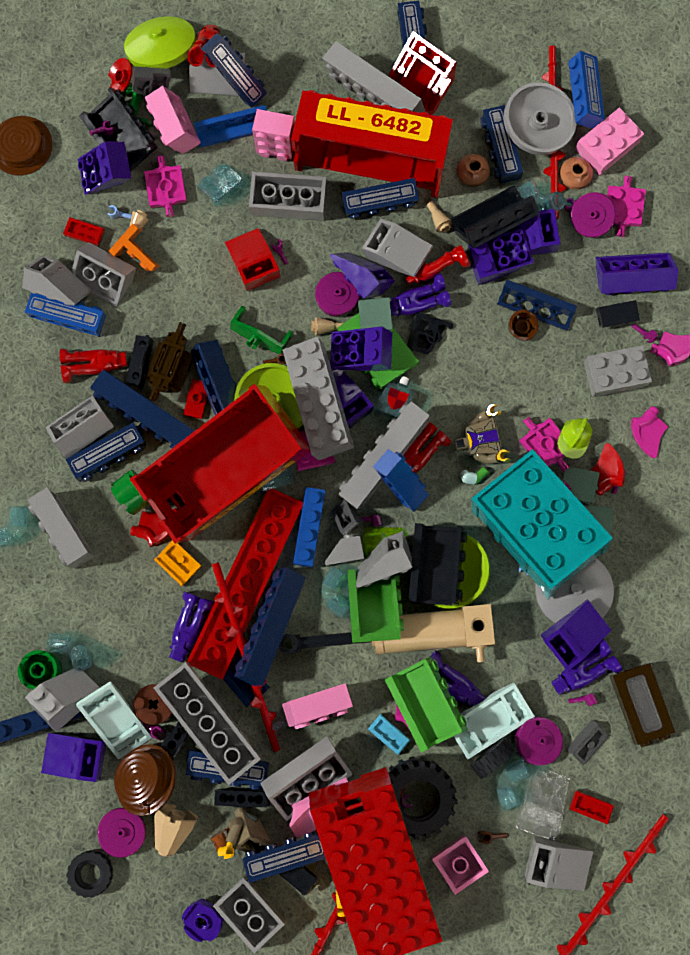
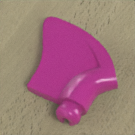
M664 331L659 345L653 343L650 352L665 359L669 367L678 365L690 356V335H673Z
M654 406L646 410L641 417H633L631 419V429L637 444L651 458L657 457L660 438L668 428L657 417L659 410Z

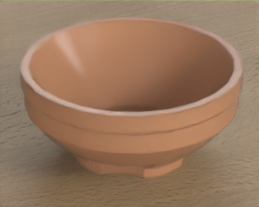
M469 154L459 162L457 174L464 184L480 186L490 176V165L483 156ZM472 162H476L480 165V169L473 171L469 165Z
M572 157L562 164L559 175L566 187L579 190L589 185L593 177V169L587 160L580 157ZM579 165L583 168V172L576 174L572 168Z

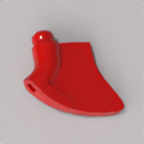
M606 443L599 461L590 470L600 473L598 490H596V493L600 496L614 486L623 487L625 482V468L622 459L616 449L610 443Z
M145 511L142 512L138 527L132 526L130 529L132 536L145 539L150 547L160 544L169 536L161 525V519L158 515Z

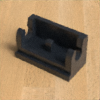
M636 300L595 309L599 326H602V328L640 321Z
M305 866L279 874L303 896L308 893L318 880V877Z

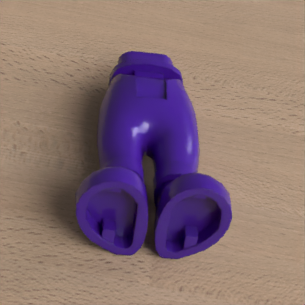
M442 274L435 275L434 283L431 285L427 284L423 287L413 288L397 295L395 298H391V316L396 315L399 317L400 315L415 314L435 308L437 305L444 307L452 306ZM434 293H440L439 295H437V296H435V297L432 296V297H429V298H427V299L418 300V299H420V298H423V297H426V296H430V295H432V294H434Z
M186 591L182 595L185 607L182 608V612L175 625L172 645L170 646L172 650L169 655L170 658L182 663L186 655H189L201 633L203 622L206 618L205 614L211 611L215 603L204 598L199 600V596ZM199 600L198 608L194 614L192 623L190 626H188L191 615L193 613L194 606L197 604Z
M604 639L597 645L594 652L591 651L570 670L564 669L561 675H557L558 678L551 681L558 695L566 691L569 693L570 690L583 688L601 675L606 674V671L619 673L623 670L619 661L612 655L604 662L586 671L587 667L598 662L599 659L612 654L609 645Z
M437 650L433 652L431 658L437 662L439 673L452 681V683L447 682L448 691L457 702L473 707L485 700L486 696L479 692L480 689H476L475 685L466 676L451 668L448 664H444L441 660L440 652Z

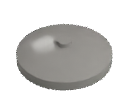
M534 82L521 86L511 95L504 109V126L508 136L519 148L531 154L549 155L558 152L568 144L576 130L577 123H575L573 103L563 91L551 84Z
M595 558L557 589L550 599L543 595V591L537 584H535V594L543 614L550 621L556 623L587 599L603 618L611 607L614 586L607 568Z

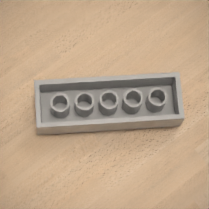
M337 41L322 58L325 63V69L329 72V77L336 83L338 81L342 83V86L347 91H354L360 100H367L377 105L386 104L398 109L407 108L418 113L426 112L421 98Z
M315 337L283 349L312 456L317 460H321L353 449V441L324 343L319 337Z
M412 401L402 406L397 420L393 418L388 424L387 428L389 430L385 435L381 434L375 441L376 447L373 450L369 449L363 457L365 461L362 465H357L351 472L352 478L348 481L345 480L340 486L341 492L339 495L356 509H361L383 482V479L373 468L376 462L388 449L394 453L397 451L404 455L432 419L429 414Z
M188 661L154 687L157 694L228 785L261 760L262 756Z

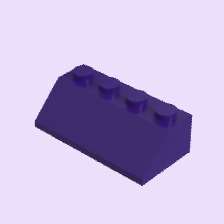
M670 253L595 257L598 287L601 294L612 295L621 292L630 294L638 291L648 293L656 290L666 292L677 287L678 267Z

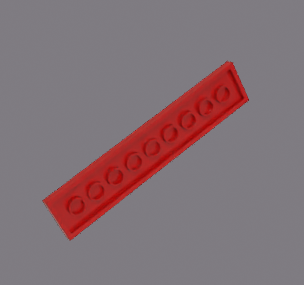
M270 487L226 577V585L233 606L243 608V613L238 617L243 635L303 507L302 501ZM215 601L187 660L192 667L220 680L224 679L238 648L236 638L227 636V632L232 626L224 603Z

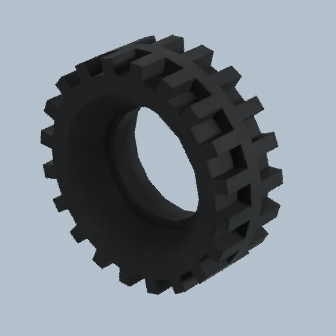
M414 756L409 757V760L406 761L401 759L398 761V765L395 767L391 765L389 767L390 771L388 774L408 835L416 840H419V836H425L426 839L431 838V833L436 832L439 834L442 832L440 828L444 824L448 826L450 824L448 821L450 815H455L453 808L454 804L457 805L458 800L455 798L457 791L453 786V780L434 761H429L424 757L416 759ZM416 780L426 781L431 784L436 795L435 805L431 811L419 817L406 814L400 805L402 790L407 784Z

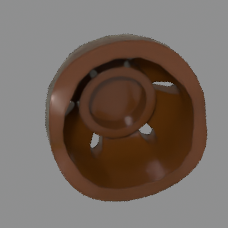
M528 310L515 312L508 322L510 334L521 341L533 338L539 327L536 316Z

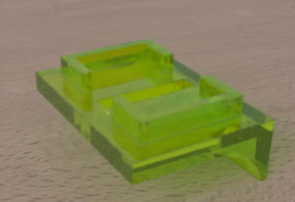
M364 527V555H369L381 542V533H385V537L403 531V528Z

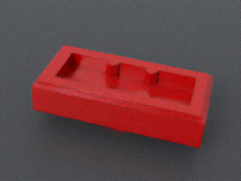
M69 217L63 235L84 243L89 242L99 247L105 229Z
M192 379L183 415L202 420L208 396L201 380Z
M575 790L569 810L608 825L614 805Z

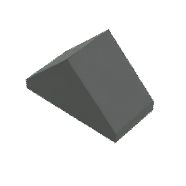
M345 499L331 510L343 536L350 534L365 522Z

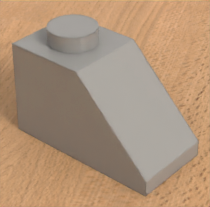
M356 534L344 535V539H340L326 559V567L364 561L360 536H356Z

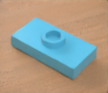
M381 714L368 728L371 733L397 755L410 742L406 735Z

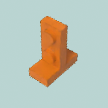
M133 223L111 247L109 252L113 256L119 257L127 248L126 252L132 258H137L141 261L140 265L146 271L155 272L160 265L133 241L143 230L138 224Z

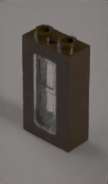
M643 664L611 675L610 679L634 745L645 747L652 744L651 740L659 738V741L671 738L670 734L675 733V729L651 664Z

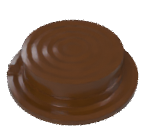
M15 116L0 124V170L11 175L23 176L34 173L45 165L52 152V137L47 127L41 121L29 116Z
M153 744L138 746L128 753L119 763L114 777L117 797L123 808L129 813L138 816H147L159 811L168 802L174 790L176 781L174 762L165 749Z

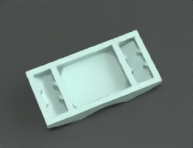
M111 681L76 703L77 708L118 760L152 739L143 722L136 716L122 693Z
M511 683L493 692L476 706L463 711L461 714L467 721V730L455 735L454 738L466 758L469 759L535 716L515 683Z

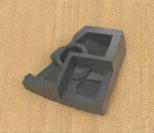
M133 67V92L147 96L161 86L168 89L171 75L170 69Z

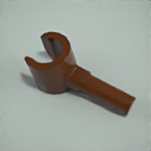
M279 354L273 359L263 360V364L279 363L284 365L286 364L283 360L284 354Z
M483 830L478 832V834L485 835V839L478 840V842L490 844L495 839L507 838V833L491 834Z

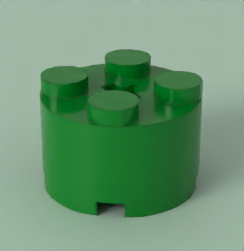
M131 469L111 484L113 486L111 491L120 505L125 504L128 507L126 511L135 515L149 505V502L142 498L130 481V478L137 474Z
M35 650L23 657L17 672L20 682L27 688L34 690L39 684L61 675L63 668L60 659L55 654L48 651ZM40 667H42L43 671L41 674H38L37 670H40Z

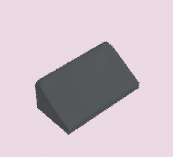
M591 720L566 750L584 765L609 735L599 724Z

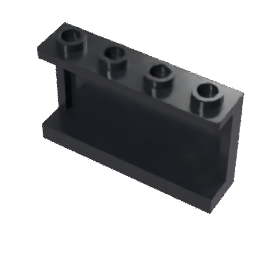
M110 87L108 89L110 92L109 96L90 113L83 111L79 117L89 131L102 127L104 121L108 120L111 122V126L107 128L114 127L112 135L100 132L92 136L98 145L105 141L125 142L130 172H132L158 147L154 143L155 138L153 135L145 130L144 122L134 114L136 112L135 109L125 101L126 96L120 89L116 90Z
M511 186L451 218V223L456 235L474 249L537 216L539 211L534 197L529 196L524 199L519 196L517 187Z
M415 523L409 602L412 604L459 607V601L462 602L463 590H460L461 582L464 581L462 562L466 560V551L463 550V546L467 542V531H465L463 526L441 527Z

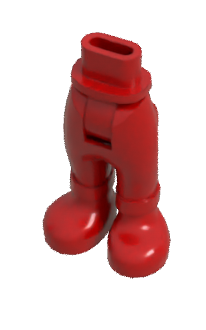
M206 25L199 32L194 46L188 52V61L192 66L197 67L202 64L204 53L201 48L216 33L220 35L218 26ZM205 55L208 65L215 67Z
M459 245L452 251H447L433 262L422 264L415 277L407 276L405 278L408 284L415 281L418 284L420 280L427 281L447 266L453 265V262H459L465 268L470 266L463 247Z
M64 348L59 351L63 383L71 382V378L75 374L77 376L100 374L102 370L110 372L115 370V368L119 370V367L127 366L126 353L117 352V350L97 349L80 352L74 351V353H71ZM91 361V363H87V364L68 365V364H70L71 362L78 363V362Z
M430 421L403 455L405 457L404 461L413 468L411 471L414 473L419 472L428 463L433 454L439 449V446L448 447L452 443L439 430L433 440L419 453V450L428 441V438L438 430Z

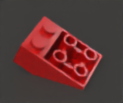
M259 228L225 242L246 291L281 277L277 263Z

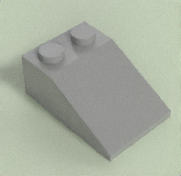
M76 667L39 684L25 698L32 708L57 732L80 712L76 703L100 687L85 672Z

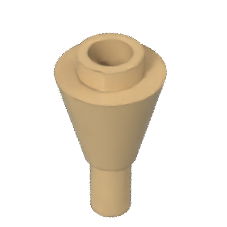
M430 201L427 207L432 213L436 231L438 233L449 231L452 225L451 220L437 209L433 201Z
M137 210V212L132 211L129 227L134 223L143 228L149 221L146 218L147 214L140 210Z
M315 317V321H311V331L315 332V336L337 330L345 322L334 323L333 321Z

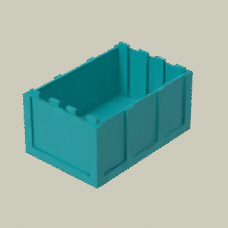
M533 449L471 498L472 513L475 517L481 519L494 534L495 540L508 550L520 564L524 573L527 572L541 588L543 595L547 599H550L557 589L597 556L607 552L613 540L612 536Z

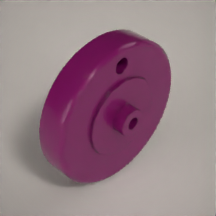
M586 193L573 204L570 215L571 223L574 229L582 236L588 238L601 237L608 233L615 223V206L611 199L602 193Z
M332 272L320 279L315 290L318 307L325 314L332 317H343L350 314L356 309L358 300H360L356 288L345 279L343 272Z
M534 717L524 722L518 728L515 736V745L518 754L524 761L532 765L544 766L554 762L559 757L563 748V737L559 727L552 720L545 717Z
M123 807L113 809L105 814L97 830L98 841L102 849L109 855L118 858L128 857L136 853L144 844L147 835V827L143 817L131 814Z

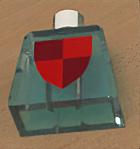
M400 376L397 384L389 382L376 402L373 411L397 420L402 406L405 403L409 404L413 399L414 391L407 389L411 380Z

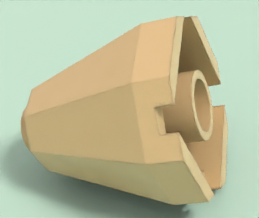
M165 804L154 816L155 849L159 851L160 855L165 857L174 855L193 830L198 816L192 811L186 809L184 813L175 809L176 805Z

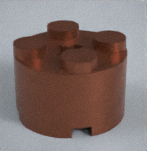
M150 684L141 688L133 701L136 716L142 722L150 725L164 723L173 716L171 710L154 690L157 684ZM152 700H153V701H157V700H158V702H159V703H157L158 708H152V707H151V706L153 705Z

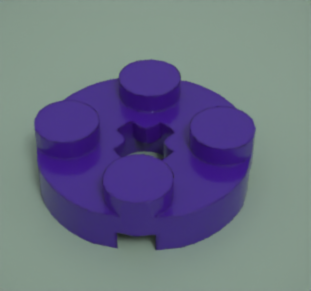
M202 898L191 903L182 915V921L184 919L185 925L183 928L186 934L197 942L214 940L223 926V917L216 911L212 903ZM200 918H203L206 923L200 924Z

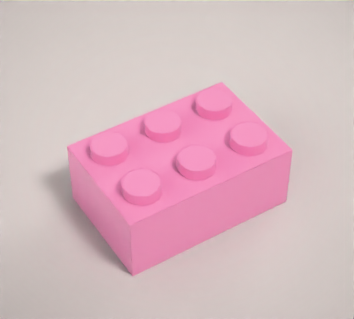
M161 86L145 97L148 103L146 107L155 119L153 121L154 125L160 130L162 134L161 140L165 146H169L174 151L183 154L201 143L178 95Z
M619 107L581 138L575 150L583 159L590 163L592 169L600 176L639 144L644 133Z
M257 109L252 128L256 153L265 158L274 156L281 161L292 160L294 151H292L291 137L295 124L294 116Z
M346 683L282 704L289 727L295 726V729L311 725L310 720L317 723L330 719L329 714L335 717L348 713L347 708L353 707Z

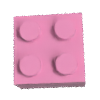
M465 834L431 856L455 895L489 872Z

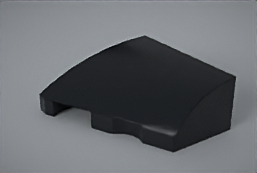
M416 313L407 346L412 351L429 354L433 350L434 345L443 339L441 335L445 328L452 329L454 324L442 319L429 317L422 313Z

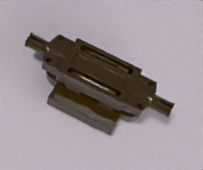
M179 322L176 332H169L166 340L163 339L162 343H158L145 375L146 378L150 379L148 385L153 389L149 399L157 402L160 392L166 393L171 387L179 390L183 388L193 362L192 354L185 349L187 338L183 335L187 326L185 323Z

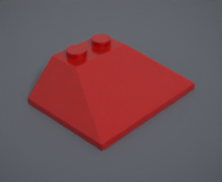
M412 32L388 77L421 98L425 111L433 115L454 81L457 62L423 37Z

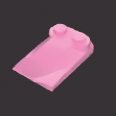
M345 777L333 784L338 786L347 783L348 780ZM308 796L292 805L293 815L289 826L297 839L303 837L304 834L316 830L310 812ZM357 798L344 802L345 807L359 803ZM361 806L348 810V816L361 812Z

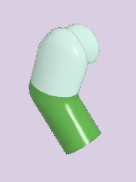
M484 467L476 473L463 470L460 473V478L466 484L476 485L489 475V472Z

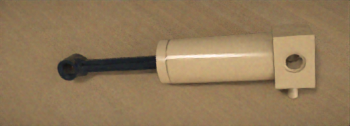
M491 604L464 606L456 610L403 614V616H399V619L404 620V631H400V640L371 641L372 646H375L376 655L464 647L476 649L477 662H484V648L495 644ZM474 622L481 624V631H476L473 628ZM352 632L300 637V634H285L282 637L279 649L286 654L301 652V649L370 642L352 643ZM286 639L294 641V646L290 650L284 648L283 644Z

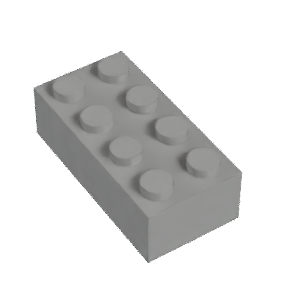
M252 172L249 199L250 215L324 221L327 189L326 177Z
M47 487L28 499L30 512L33 516L38 517L40 520L38 525L44 533L47 532L50 536L48 541L51 546L60 552L58 557L63 565L77 569L95 557L54 491Z
M326 736L260 784L270 802L283 818L288 821L293 815L292 805L308 797L309 792L327 787L353 774Z

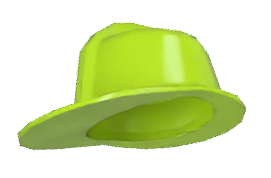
M588 418L570 419L564 424L558 438V448L565 457L578 459L586 452L593 432L591 425L587 422Z

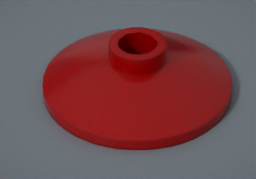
M120 58L116 60L108 74L112 80L110 87L116 90L120 89L122 92L127 89L132 78V64L128 59Z

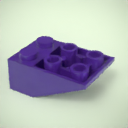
M105 141L78 158V169L82 179L81 185L85 195L121 185L132 179L125 142Z
M554 209L541 210L537 216L504 232L507 233L522 228L531 255L557 252L560 246Z
M522 228L501 234L474 249L470 245L467 248V254L478 285L500 279L534 263Z
M349 252L330 255L333 259V264L338 269H341L345 274V279L354 285L357 294L364 299L382 295L395 282L393 277L381 265Z
M383 326L332 332L331 369L358 371L391 370L393 333Z
M333 370L339 397L350 429L373 411V404L343 370Z
M587 599L540 635L568 671L581 662L612 630Z
M48 733L41 773L90 782L101 781L106 743L99 739Z

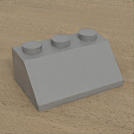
M240 53L243 57L242 62L246 65V53ZM205 54L200 66L195 67L189 64L190 93L238 96L216 67L208 65Z
M88 242L77 249L71 272L91 289L92 294L117 307L133 281L136 267Z
M92 395L45 428L55 446L67 459L84 447L91 445L101 435L107 434L114 426Z

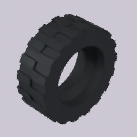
M503 738L482 753L470 766L482 779L502 765L515 750Z
M94 850L85 851L77 855L71 861V864L68 866V873H66L70 889L76 895L83 896V898H92L103 893L110 886L113 879V867L111 866L110 859L108 860L107 856L101 854L100 851ZM89 863L95 864L100 870V877L93 884L85 883L80 874L83 866Z

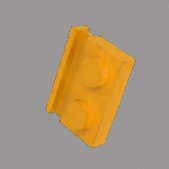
M173 540L154 559L182 587L202 567L178 543L175 544Z

